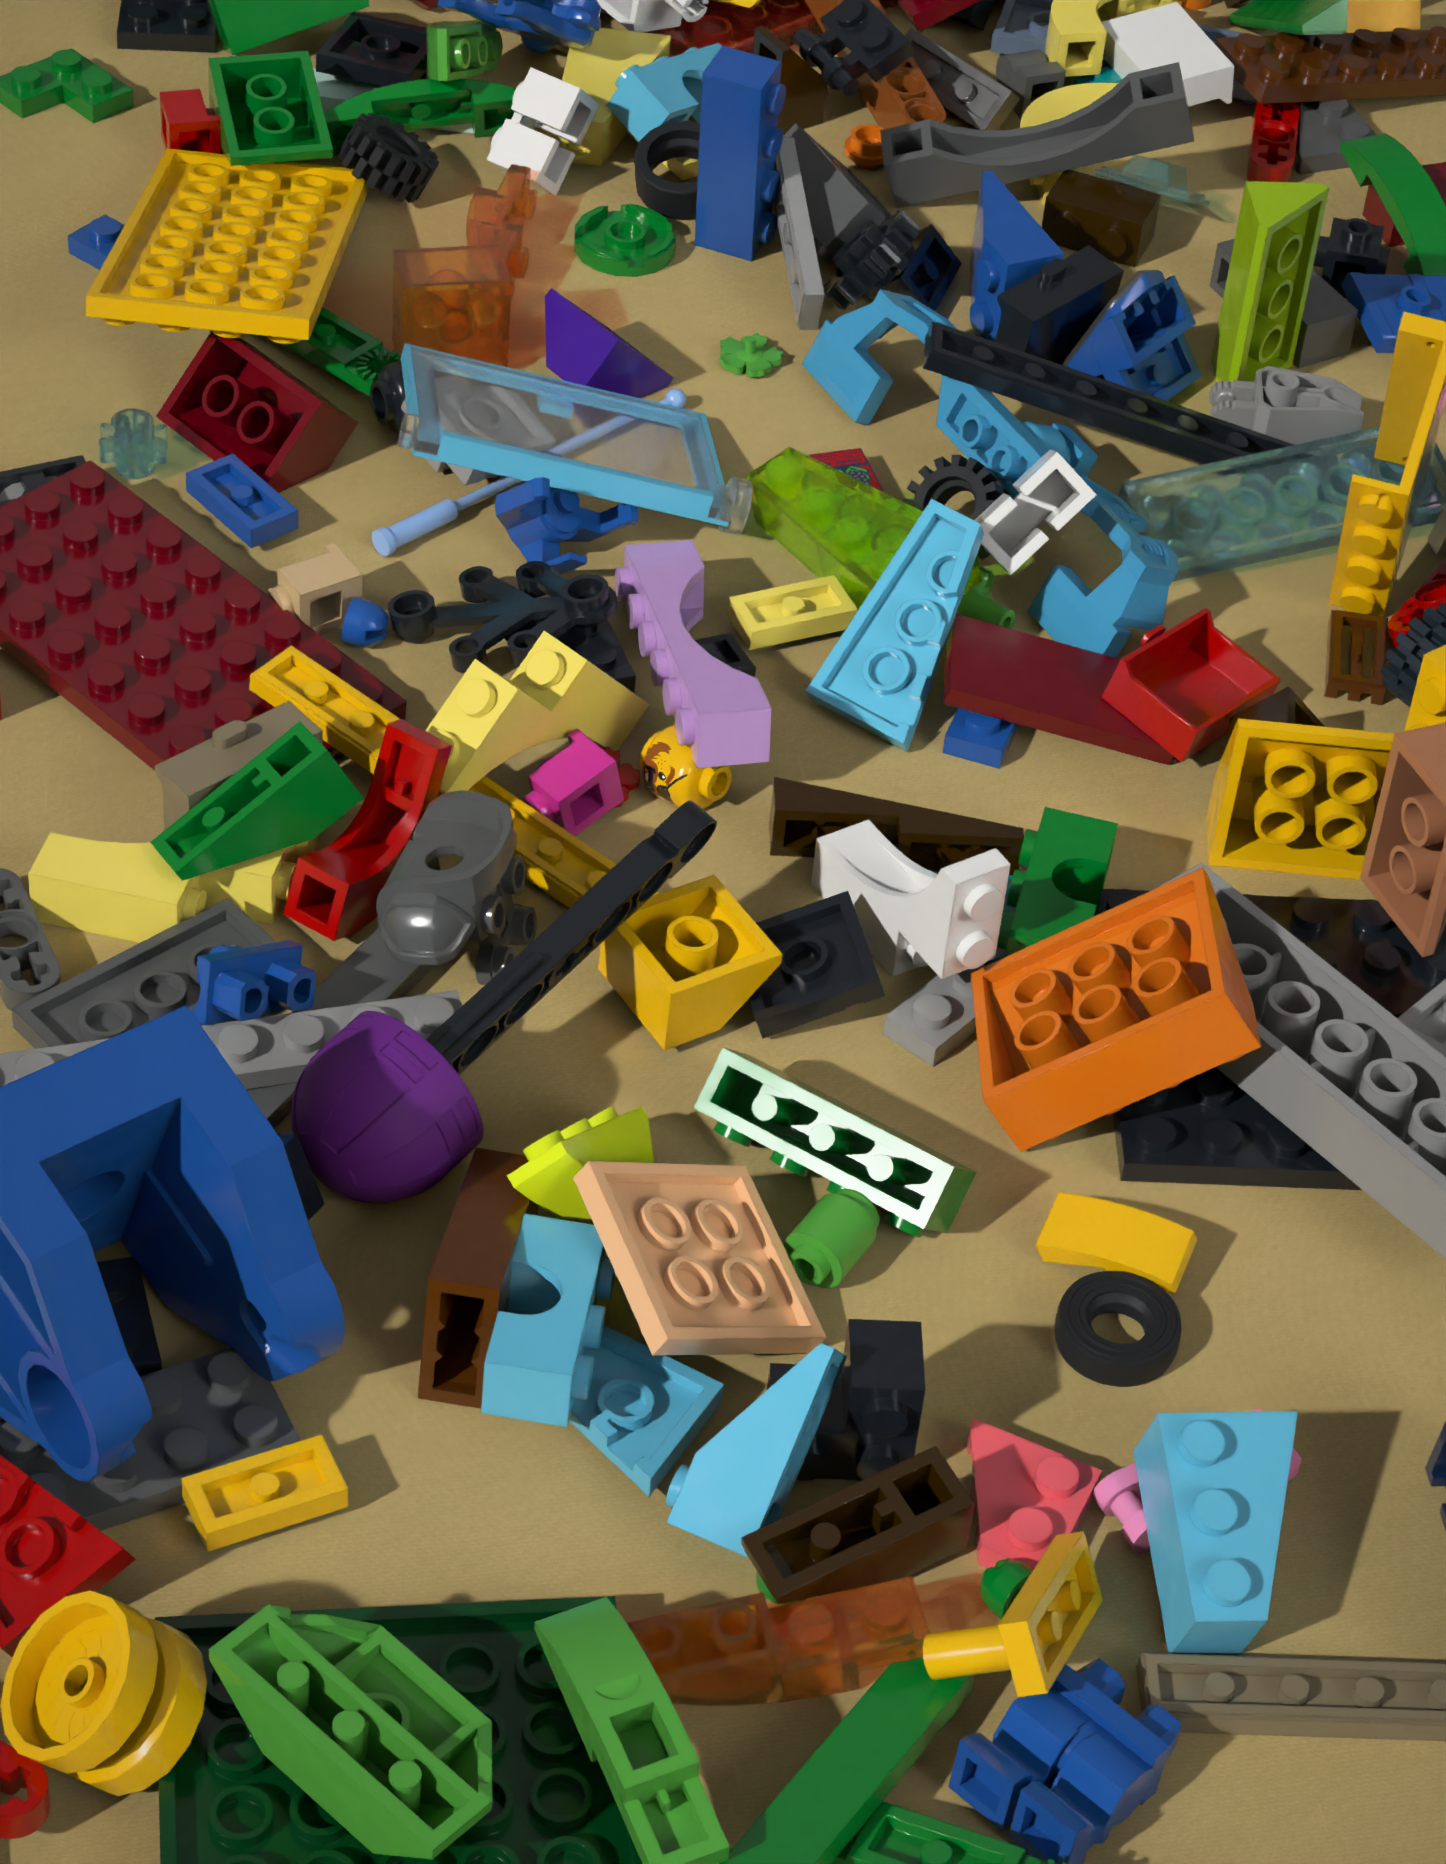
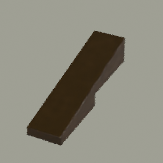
M774 777L769 821L771 856L814 858L816 838L870 820L906 857L938 874L941 868L995 848L1011 864L1009 875L1013 876L1014 870H1019L1020 865L1018 863L1024 839L1023 828Z

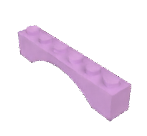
M684 540L624 545V567H618L615 570L617 599L619 602H626L627 619L630 629H638L641 656L650 657L652 681L654 686H662L666 714L675 716L676 735L679 745H690L697 768L769 762L772 708L758 678L736 670L713 657L695 642L689 634L690 629L703 618L705 566L693 541Z

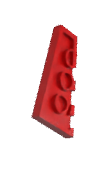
M0 1455V1647L13 1657L20 1640L40 1614L65 1596L86 1591L97 1592L136 1559L109 1536L103 1534L60 1499H57L30 1476Z

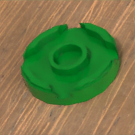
M635 204L621 205V211L608 212V206H600L583 214L575 224L574 252L582 263L596 271L613 276L637 277L655 273L669 265L675 256L676 233L672 232L673 225L671 222L653 209Z

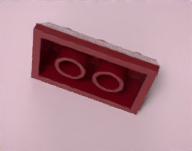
M213 330L156 415L158 419L214 461L233 453L278 493L328 470L359 423L253 345L239 337L224 338L217 336L213 333Z

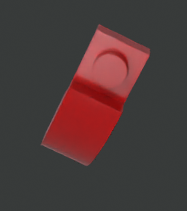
M403 719L387 723L370 788L360 810L348 828L334 842L323 849L298 857L284 915L332 941L359 931L378 917L376 903L380 890L386 884L408 841L413 840L415 827L422 819L429 803L444 794L440 792V787L452 744Z

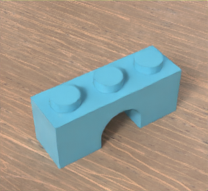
M716 43L699 49L691 47L680 55L670 58L665 55L654 63L641 67L637 64L629 67L618 77L615 83L618 89L606 104L607 107L638 142L650 130L668 122L687 121L692 116L697 123H700L702 73L722 46L720 43Z
M524 1214L511 1261L508 1312L498 1311L485 1358L481 1413L567 1427L574 1398L587 1400L592 1380L594 1356L585 1355L586 1347L599 1349L606 1306L597 1305L598 1298L611 1299L616 1275L609 1257L605 1256V1248L594 1225Z

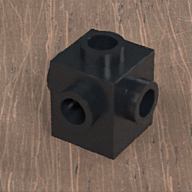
M1333 218L1330 236H1319L1313 266L1323 268L1321 278L1344 298L1347 299L1342 285L1348 272H1360L1362 274L1386 273L1390 248L1381 247L1384 226L1373 225L1359 218L1347 220Z

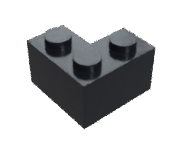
M848 1320L844 1355L847 1358L796 1480H864L915 1455L926 1390L921 1322ZM770 1363L767 1390L796 1364Z

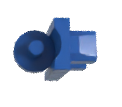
M292 940L245 948L226 944L213 948L209 954L199 955L197 957V981L201 986L199 1000L193 1008V1015L199 1023L210 1025L236 1019L240 1021L257 1019L262 1014L282 1010L298 1011L311 1008L314 1003L316 973L314 970L301 965L303 945Z

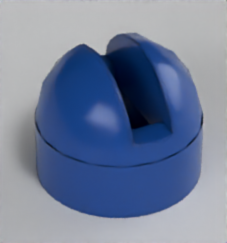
M354 597L345 615L342 627V641L359 647H372L379 644L387 636L386 627L389 624V616L380 605L373 601Z

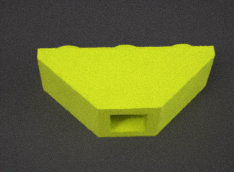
M611 1106L588 1120L583 1118L561 1132L558 1129L525 1148L523 1153L529 1162L508 1174L507 1177L516 1190L554 1218L594 1225L573 1177L588 1161L654 1163L648 1116L642 1106L620 1116L614 1107Z

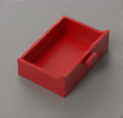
M1205 608L1168 631L1161 624L1148 631L1140 641L1142 646L1121 658L1101 698L1182 763L1229 732L1230 717L1273 695L1281 679L1214 626L1210 610Z

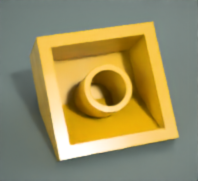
M713 874L653 895L600 944L598 970L665 1051L719 1031L777 969L782 961V953Z

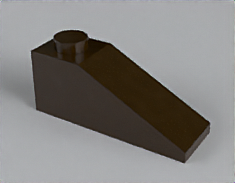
M934 1446L741 1537V1546L777 1604H783L903 1579L967 1548L975 1503L937 1446Z

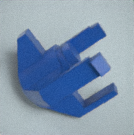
M544 477L534 478L528 482L525 481V483L496 495V517L505 527L511 540L520 549L527 562H545L550 566V570L558 575L587 564V556L572 552L560 556V542H590L629 525L635 526L638 523L637 506L622 503L601 513L579 506V496L576 492L550 487V479Z

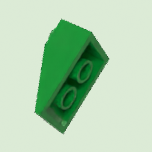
M309 51L208 58L209 106L214 108L215 115H219L221 148L230 166L333 158V147Z

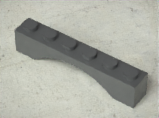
M1179 62L1129 73L1112 90L1090 105L1063 118L1036 126L1010 130H976L950 126L927 119L880 130L884 168L897 208L980 190L982 172L992 170L1003 184L1194 142L1189 105Z

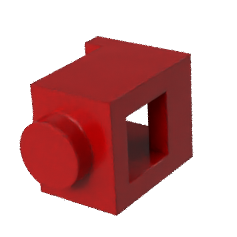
M200 89L160 92L161 137L165 150L170 148L221 154L219 115H215L214 108L205 107Z

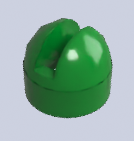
M1011 1558L999 1560L996 1562L995 1567L987 1568L982 1574L979 1590L982 1601L989 1611L1002 1619L1034 1569L1024 1562Z

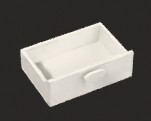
M1177 2L1101 22L1107 31L1103 58L1121 79L1129 73L1179 62L1189 106L1218 98L1227 104L1232 103L1234 65Z

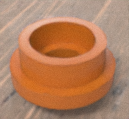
M866 124L852 129L851 136L846 139L844 145L846 157L857 166L865 169L878 168L884 164L880 130H884V128Z

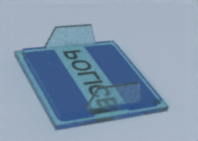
M1133 155L1123 170L1102 166L1101 170L1095 169L1094 171L1095 175L1187 203L1209 206L1210 201L1205 200V194L1187 189L1186 167L1156 158L1150 159L1140 155Z

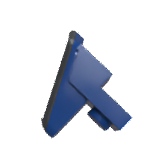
M1159 270L1137 271L1107 303L1067 356L1063 366L1092 376L1103 374L1107 381L1166 401L1202 377L1183 334L1194 326L1196 322L1175 275L1165 279L1163 273Z

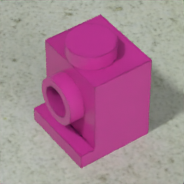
M578 728L568 734L570 744L557 755L547 758L535 771L528 775L531 792L522 799L523 802L574 836L624 800L616 761Z

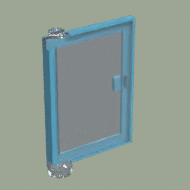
M404 344L401 354V366L407 413H405L402 420L398 446L412 449L413 456L527 482L534 478L544 477L550 479V487L717 524L720 532L738 536L743 531L752 502V482L748 479L732 476L725 487L709 425L704 413L411 344Z

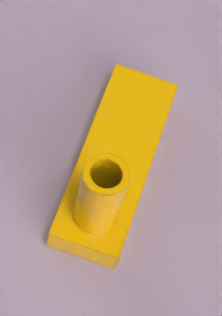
M1080 1531L1055 1536L999 1624L927 1634L923 1641V1659L929 1677L932 1680H941L1010 1670L1018 1697L1047 1694L1103 1601L1085 1532Z

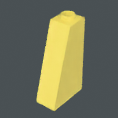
M600 28L599 31L595 32L589 47L585 49L569 47L562 81L581 88L600 104L580 146L553 134V138L560 142L559 147L575 154L572 163L602 166L626 136L627 128L606 105L618 89L615 83L618 77L633 65L637 64L641 67L654 63L662 56L667 55L670 57L671 35Z

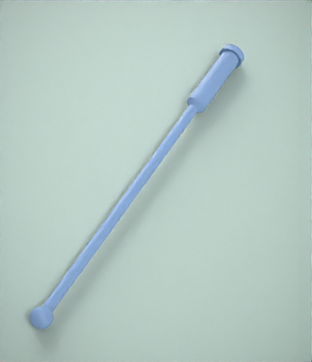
M671 389L667 392L665 399L658 403L683 408L686 404V395L680 389ZM618 421L550 455L569 458L637 424ZM503 477L455 501L444 499L387 528L380 527L372 532L373 545L382 556L391 555L396 551V548L457 519L459 511L522 480Z

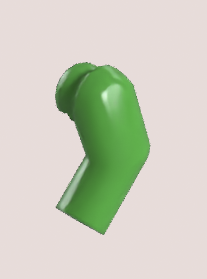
M973 565L958 607L959 613L966 617L1012 629L1016 618L1015 612L992 600V592L989 589L994 582L993 572L987 568Z

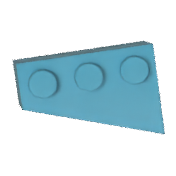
M1298 1411L1158 1413L1134 1448L1133 1453L1168 1653L1240 1655L1268 1621Z

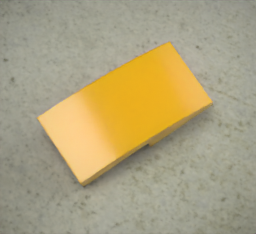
M1058 1192L1035 1245L1043 1262L1105 1268L1106 1271L1129 1272L1153 1281L1166 1292L1176 1293L1196 1245L1197 1237L1193 1230L1150 1212L1104 1199Z

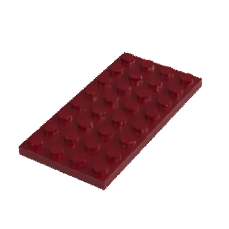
M89 460L0 507V647L154 771L155 765L211 739L215 729L234 720L246 722L275 708L249 690L250 674L291 645L400 719L404 720L406 718L407 701L290 611H283L273 598L93 461ZM323 740V746L335 761L344 756L343 753Z

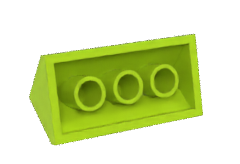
M1245 182L1211 358L1217 383L1221 382V380L1227 381V379L1229 382H1233V380L1254 382L1256 371L1263 367L1272 366L1289 369L1292 366L1330 187L1322 183Z

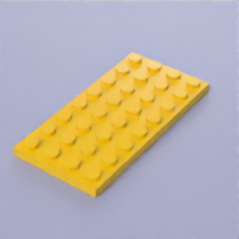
M167 148L86 294V317L102 318L104 323L112 326H128L135 322L157 324L158 328L168 332H183L190 328L213 330L215 335L224 338H238L245 334L268 336L269 340L280 344H293L301 340H309L369 191V187L365 185L367 181L363 178L357 179L351 174L353 169L291 161L230 166L225 154Z

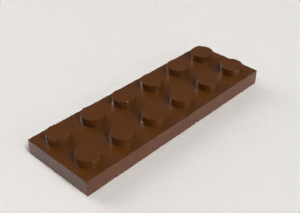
M1434 26L1430 30L1412 31L1407 28H1395L1393 31L1373 32L1367 29H1358L1355 33L1296 35L1294 33L1280 32L1277 36H1256L1242 33L1238 37L1217 38L1215 45L1234 65L1233 77L1260 104L1446 95V28L1441 26Z

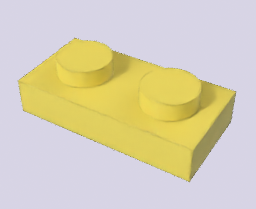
M835 575L729 597L727 616L749 650L846 630L858 609Z

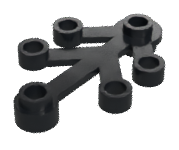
M531 561L521 565L516 570L519 589L493 576L491 569L484 566H475L464 570L459 575L463 599L475 604L435 607L434 598L428 592L411 590L400 593L392 598L388 604V612L393 631L400 635L403 641L408 643H418L429 639L434 633V628L486 624L470 635L455 639L449 646L453 668L457 672L465 673L474 659L486 666L488 662L486 650L534 619L546 618L531 630L517 632L508 639L511 662L516 667L520 666L543 631L557 638L575 625L586 628L600 625L616 611L618 602L615 591L608 586L606 579L601 576L588 574L567 580L552 572L547 563Z

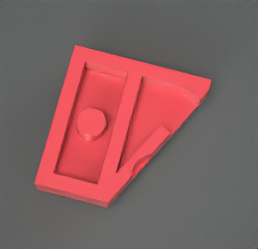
M974 1418L969 1428L967 1453L971 1454L973 1474L971 1497L975 1503L973 1513L977 1517L975 1533L977 1563L990 1568L995 1567L996 1562L999 1560L1011 1558L1024 1562L1034 1569L1056 1535L1077 1532L1093 1500L1092 1493L1100 1482L1102 1470Z

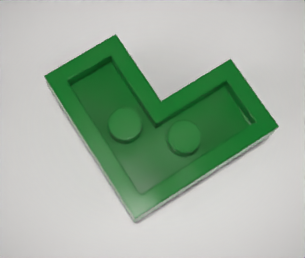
M70 48L57 51L52 56L30 65L16 67L10 73L0 76V103L23 119L63 102L92 123H96L132 108L133 89Z

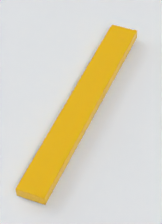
M292 645L250 674V691L274 707L287 701L292 703L323 730V740L374 774L387 723L400 720L399 717ZM484 776L468 790L497 798L510 806L513 829L517 836V846L514 848V855L523 857L526 865V879L568 908L617 865L488 777Z

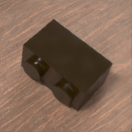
M1065 170L1046 197L1042 229L1057 246L1079 251L1090 245L1110 261L1135 268L1154 237L1161 195L1082 172Z

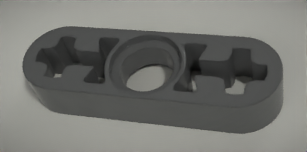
M0 868V903L4 904V910L0 911V938L7 935H21L29 939L27 943L18 947H3L0 945V996L5 1006L12 1011V1008L59 985L61 983L60 966L21 879L14 872ZM30 969V976L34 982L33 986H29L26 980H21V972Z

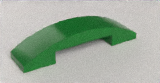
M422 79L396 83L364 92L324 113L333 147V155H338L339 149L360 114L363 113L366 115L374 113L379 119L381 115L387 117L394 125L396 122L402 124L405 131L472 123L475 138L494 136L495 132L503 126L506 118L511 120L514 111L511 107L516 89L502 84L474 79L451 81Z
M1386 133L1343 141L1339 148L1360 187L1373 184L1410 253L1403 265L1406 273L1420 274L1422 276H1446V206L1422 165L1404 145Z

